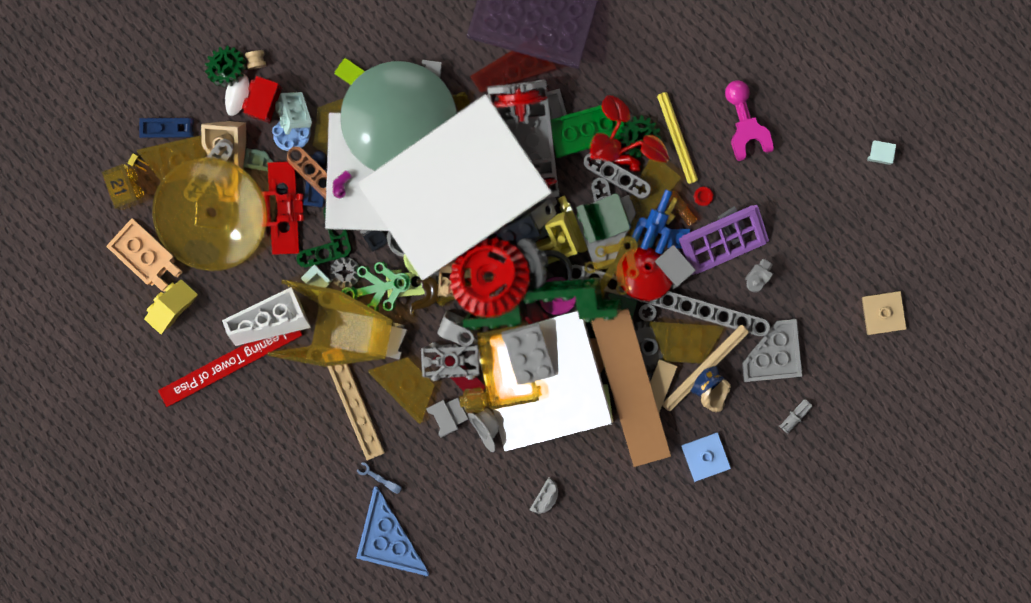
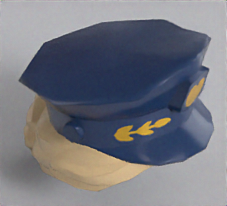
M713 366L704 369L700 373L690 391L693 395L701 397L704 407L712 412H720L725 405L724 401L730 392L731 385L720 375L719 369Z

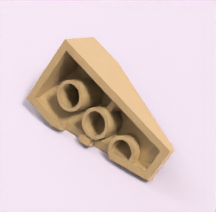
M224 121L201 124L203 149H206L207 155H209L219 140L228 139L232 142V154L215 176L214 182L221 201L240 202L246 149V123ZM221 147L220 153L218 155L221 156L222 153L225 150H227L228 147ZM216 159L208 161L211 167L219 166V162Z

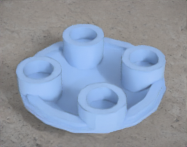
M279 122L272 129L274 141L279 148L285 151H289L292 147L302 148L310 138V127L292 128L290 134L285 135L284 129L281 128Z

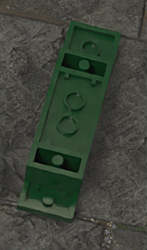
M600 278L545 282L539 288H534L529 284L524 298L511 311L496 317H481L468 312L463 319L464 328L470 327L471 330L480 329L482 326H489V328H498L500 325L516 327L521 324L527 315L526 303H533L535 300L541 299L544 302L554 301V298L572 300L574 297H576L578 320L584 319L585 322L594 321L596 318L613 320L618 316L622 308V300H602ZM504 285L499 294L507 288V285Z

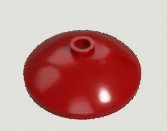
M641 247L631 249L621 257L616 270L618 283L625 293L635 299L642 301L659 299L672 286L673 282L655 263L662 255L655 252L656 249L649 247L648 250Z

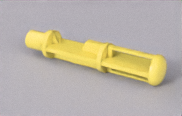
M565 196L558 198L561 205L560 210L562 213H566L578 241V252L587 251L588 248L571 204L567 202Z

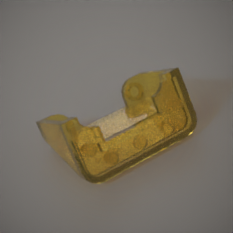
M527 325L477 333V343L490 409L496 410L540 402L539 397H542L540 385H536L535 382L517 385L501 336L503 331Z

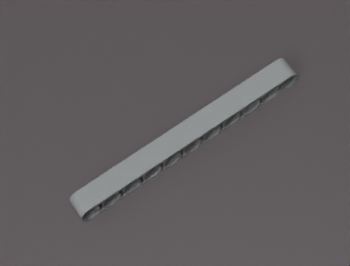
M572 265V269L578 268L581 271V277L578 279H589L591 274H597L600 278L601 290L631 298L735 330L739 327L737 319L744 317L746 319L745 327L748 329L749 334L755 336H764L770 329L769 323L764 319L669 291L665 295H670L673 298V303L670 306L664 305V296L652 301L638 300L625 293L619 283L615 290L608 288L607 282L610 279H615L618 282L617 276L581 265ZM685 300L691 303L689 311H684L681 307L682 302ZM702 306H707L710 310L707 317H703L700 314ZM721 311L728 314L726 322H721L718 318ZM758 322H762L765 326L762 333H758L755 329Z

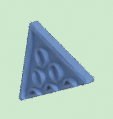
M374 486L357 559L428 576V570L380 490Z

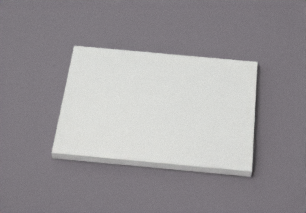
M487 95L481 97L358 183L422 280L428 278L552 193Z

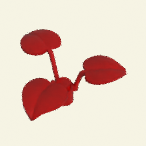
M607 95L602 101V110L609 119L617 121V125L610 137L604 133H598L593 137L590 147V158L612 162L616 161L623 152L642 145L641 151L649 159L663 163L668 162L669 156L664 143L653 135H646L643 141H638L621 149V143L613 138L621 125V121L628 122L630 120V111L622 100Z

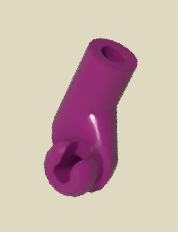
M347 170L333 181L332 193L336 198L342 199L346 195L345 183L352 178Z

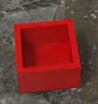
M256 76L255 80L252 79L250 82L249 91L251 92L249 98H245L243 102V113L270 124L275 110V103L279 99L282 87L278 83Z

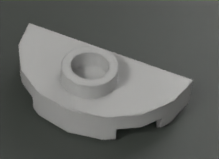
M548 477L529 509L530 511L537 514L545 513L555 504L558 497V487L552 478Z

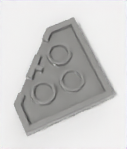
M627 195L622 197L621 200L631 225L636 211L630 196ZM576 215V220L595 269L598 270L615 263L628 231L604 241L589 244V241L584 236L583 224Z
M797 319L781 320L774 323L769 332L742 362L744 382L802 377Z

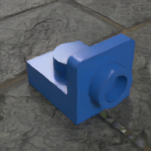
M670 229L671 234L666 243V249H669L671 246L682 249L679 239L690 233V229Z

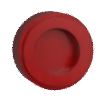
M700 187L694 192V201L700 206H706L712 202L713 193L707 187Z

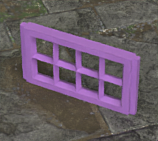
M752 205L682 236L679 241L686 260L695 269L692 273L693 275L766 244L769 239L757 205ZM749 216L752 225L741 230L738 221ZM734 223L737 232L725 237L723 227ZM719 230L721 239L710 243L707 234ZM754 230L757 239L745 244L743 234ZM703 237L706 246L694 250L691 241ZM739 237L741 246L730 250L727 241ZM723 243L726 252L715 257L712 248ZM708 250L711 259L699 264L696 255Z

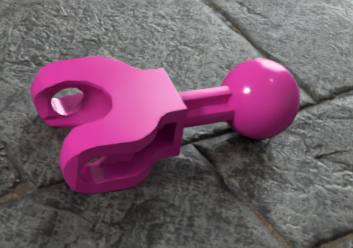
M736 80L727 85L725 96L731 104L735 105L740 122L735 123L737 130L732 137L731 145L736 159L743 161L746 158L745 145L750 139L759 141L763 151L767 153L773 152L774 147L770 131L764 126L759 125L756 117L752 119L750 117L746 104L750 95L749 87L743 81Z

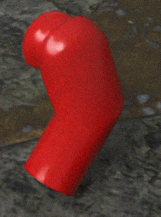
M619 155V158L613 161L615 165H629L632 172L640 171V161L631 155Z

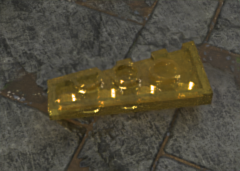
M649 159L641 174L640 179L646 181L651 188L649 197L639 199L633 195L631 196L636 215L632 220L630 230H628L630 236L633 235L639 218L648 219L651 209H656L659 206L665 189L671 191L681 180V177L663 162ZM636 185L635 188L639 190L640 195L642 192H647L644 185L642 188Z

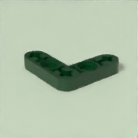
M326 206L324 207V210H323V214H324L325 221H326ZM328 229L331 243L299 252L296 258L297 263L301 267L307 268L348 256L351 252V245L347 230H343L341 235L335 236L332 233V229ZM345 236L346 240H342V243L348 249L345 250V254L337 251V248L340 247L339 241L335 243L334 239H341ZM323 248L329 251L327 259L319 257V251ZM315 250V257L318 262L314 263V259L308 260V264L300 261L303 258V254L312 256V251Z

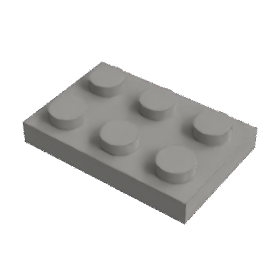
M539 323L501 332L518 386L555 377V371Z

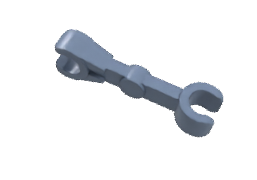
M365 462L361 464L366 466V472H361L357 469L360 475L369 474L396 494L402 489L398 484L387 481L381 475L370 471V466Z

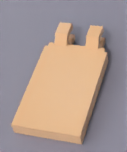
M133 218L106 246L147 285L151 284L153 286L155 284L164 292L169 285L160 277L167 270L177 278L183 273L174 264L176 261L175 257Z

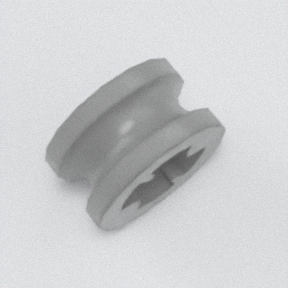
M645 304L640 307L639 316L644 321H651L656 316V309L650 304ZM649 307L652 309L650 312L653 311V315L645 318L643 317L645 314H642V310H646Z

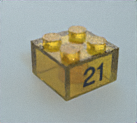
M122 164L102 172L115 209L125 210L143 203L144 193L142 188L136 184L135 180L138 177L134 168L131 169V167Z

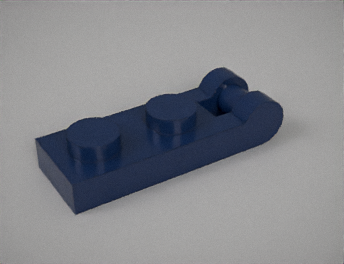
M139 118V138H194V132H192L194 119ZM179 125H184V132H179Z

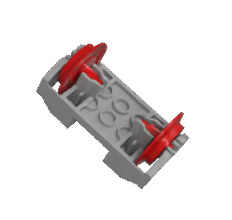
M546 80L487 86L489 100L552 192L542 200L559 196ZM497 93H502V94H498V101H495L496 94H497Z

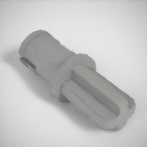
M803 400L793 412L790 411L791 414L779 427L789 434L798 422H802L801 419L812 408V405L807 400Z

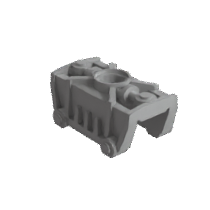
M435 342L421 348L422 377L438 381L440 378L449 377L473 379L479 375L478 345L474 344V342L469 346H461L460 344L439 345ZM475 350V354L469 356V358L459 356L463 351ZM436 352L441 357L431 360V358L425 357L424 353ZM449 355L455 358V364L452 367H448L445 364V358ZM469 362V364L475 365L476 369L464 370L459 365ZM432 364H436L437 367L442 366L437 371L425 372V368L430 367Z

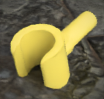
M673 197L669 208L665 212L669 215L666 224H669L675 217L671 213L677 202L675 197Z

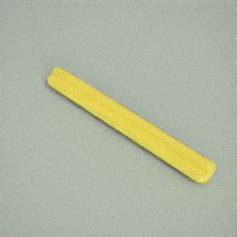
M661 93L658 95V100L684 174L689 184L698 181L668 93Z

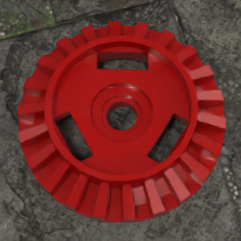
M497 238L483 239L458 256L451 267L450 287L455 299L465 310L481 317H496L511 311L524 298L529 286L530 274L526 259L515 246ZM490 253H496L507 259L503 264L488 256ZM467 269H471L470 287L465 286V273ZM487 273H494L493 281L486 282L484 280V276ZM507 285V288L501 294L490 297L492 293Z

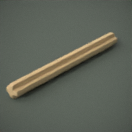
M740 325L663 402V407L667 411H671L690 392L700 373L706 368L716 366L749 333L748 329Z

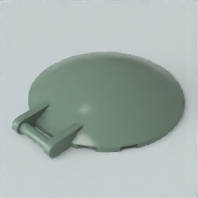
M386 62L368 69L352 83L345 95L341 108V129L352 154L366 167L376 171L457 115L456 107L447 86L430 70L410 62Z

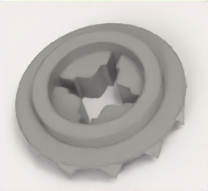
M343 257L337 259L331 265L329 272L332 282L341 288L355 285L360 278L357 274L359 265L351 258ZM344 264L348 271L353 272L346 276V281H344L343 275L337 274V272L343 270Z

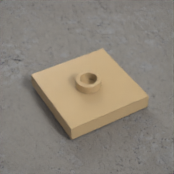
M901 291L862 297L867 335L906 329Z

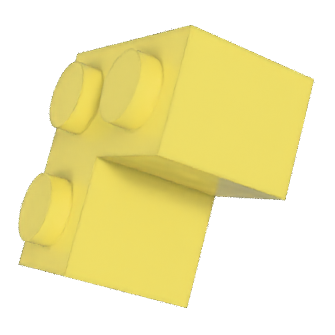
M563 212L555 215L545 224L550 237L537 241V248L540 251L556 250L563 253L566 257L577 254L579 244L566 213ZM547 256L548 264L560 260L556 257Z
M179 280L176 284L172 282L165 289L166 292L164 294L160 292L153 300L155 302L147 309L148 314L145 320L160 334L173 325L178 316L192 304L198 295L183 280Z

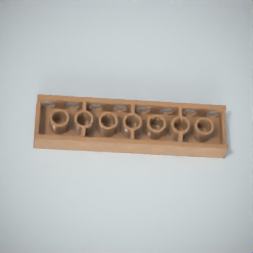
M629 309L621 310L613 320L596 318V320L591 322L633 466L636 467L671 457Z

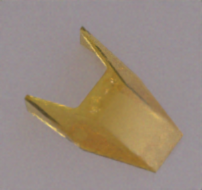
M282 280V284L292 287V289L318 303L319 310L312 344L308 347L268 352L267 356L324 367L386 358L393 320L340 290Z

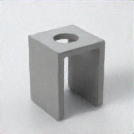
M671 246L655 261L673 282L672 290L695 271L675 246Z

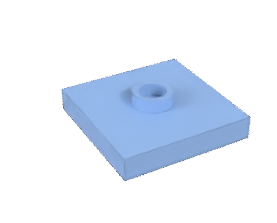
M718 433L681 445L694 482L731 469Z

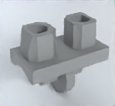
M762 259L759 265H755L747 274L745 280H747V288L750 291L759 292L769 281L773 274L769 272L773 265L772 263Z

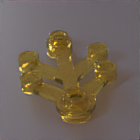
M631 236L623 237L619 244L596 247L595 254L598 257H604L607 253L619 252L615 259L596 263L587 262L584 266L587 273H594L596 270L608 268L600 281L602 300L605 297L604 289L615 273L618 282L617 293L620 295L628 293L629 287L626 284L622 267L625 257L629 266L627 276L631 279L639 276V270L636 267L634 258L638 244ZM626 242H629L631 244V248L629 250L625 249L624 247ZM599 248L604 249L603 255L598 253ZM589 264L594 266L593 271L588 270ZM632 269L636 270V276L634 277L630 275ZM621 285L626 287L624 293L619 290Z

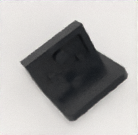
M531 213L505 224L495 232L501 241H507L517 248L519 241L522 239L537 240L541 235L542 227L538 228Z

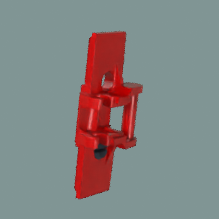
M288 162L268 163L269 191L260 192L263 209V222L261 226H271L272 255L299 253L298 221H304L303 194H297L295 169ZM270 195H276L277 222H271ZM281 222H287L290 225L288 232L283 233L279 230Z

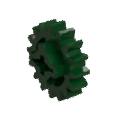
M226 46L225 50L219 47V52L213 50V57H207L210 62L205 63V66L208 68L205 70V73L208 75V79L216 86L220 84L225 88L226 83H228L231 87L233 81L239 82V76L244 77L242 71L247 69L244 66L246 60L243 58L244 55L235 47L231 49L229 46Z
M641 115L637 120L634 116L631 117V121L625 122L627 126H621L620 129L624 132L618 136L623 138L620 143L625 144V147L638 141H643V138L649 135V133L661 139L656 134L660 129L654 128L657 124L656 122L649 123V117L644 120ZM635 124L645 125V127L639 128ZM645 132L642 134L641 140L635 141L639 133ZM629 149V155L632 156L636 153L637 158L641 156V149Z

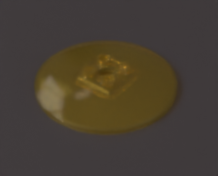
M212 157L196 158L176 166L161 181L153 200V223L160 241L176 259L196 269L218 271L229 269L242 263L258 248L265 234L267 208L259 186L246 171L223 159ZM208 208L216 210L217 214L215 217L207 214Z

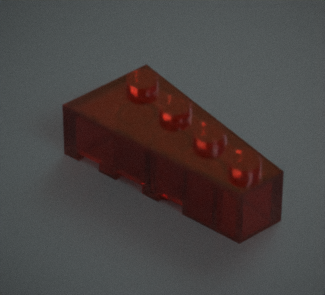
M533 36L469 77L478 92L481 93L488 90L487 86L506 85L556 68L537 36Z

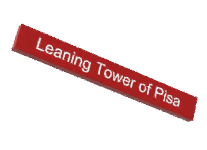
M299 330L246 343L159 389L158 392L166 407H169L303 335Z

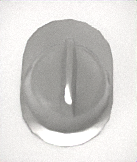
M488 408L475 415L468 413V418L477 430L484 445L489 451L495 452L493 438L499 430V422L495 415Z

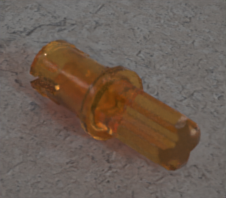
M674 190L669 201L671 203L673 197L677 198L674 206L676 214L679 213L687 226H690L697 218L687 206L689 204H685Z

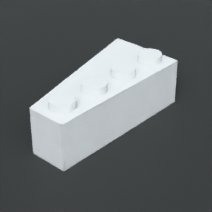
M292 287L222 320L227 335L235 346L311 328L301 302Z

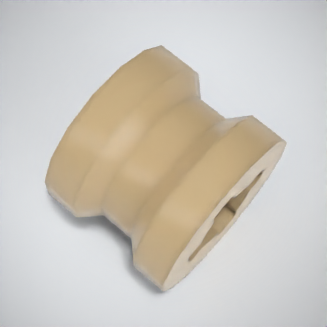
M263 50L245 53L249 62L247 64L249 70L266 67V62L263 60Z

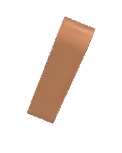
M292 147L287 153L288 163L326 199L327 188H321L318 185V181L320 179L327 180V173L302 148ZM298 152L301 155V159L294 161L291 159L290 154ZM307 165L313 166L315 173L307 174L304 171V167Z

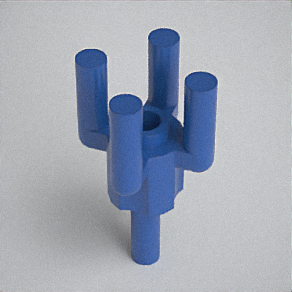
M665 189L658 209H651L648 219L639 218L631 237V242L637 244L643 228L646 227L648 229L640 247L648 250V247L652 248L658 233H661L662 235L655 252L663 253L671 234L670 228L665 227L669 215L664 212L673 193L672 191Z

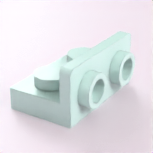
M280 93L279 99L275 103V110L279 113L280 126L284 129L285 135H289L292 128L310 127L312 121L303 93Z

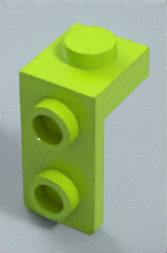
M344 58L336 69L335 75L352 85L365 71Z

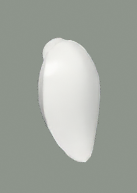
M243 74L244 77H238V83L233 81L231 87L228 84L225 105L226 111L230 116L236 115L242 109L245 98H248L249 79L245 74Z

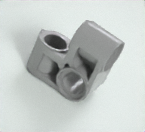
M446 310L437 334L461 346H469L474 341L477 332L476 330H471L470 327L464 328V317ZM462 333H469L471 338H465Z

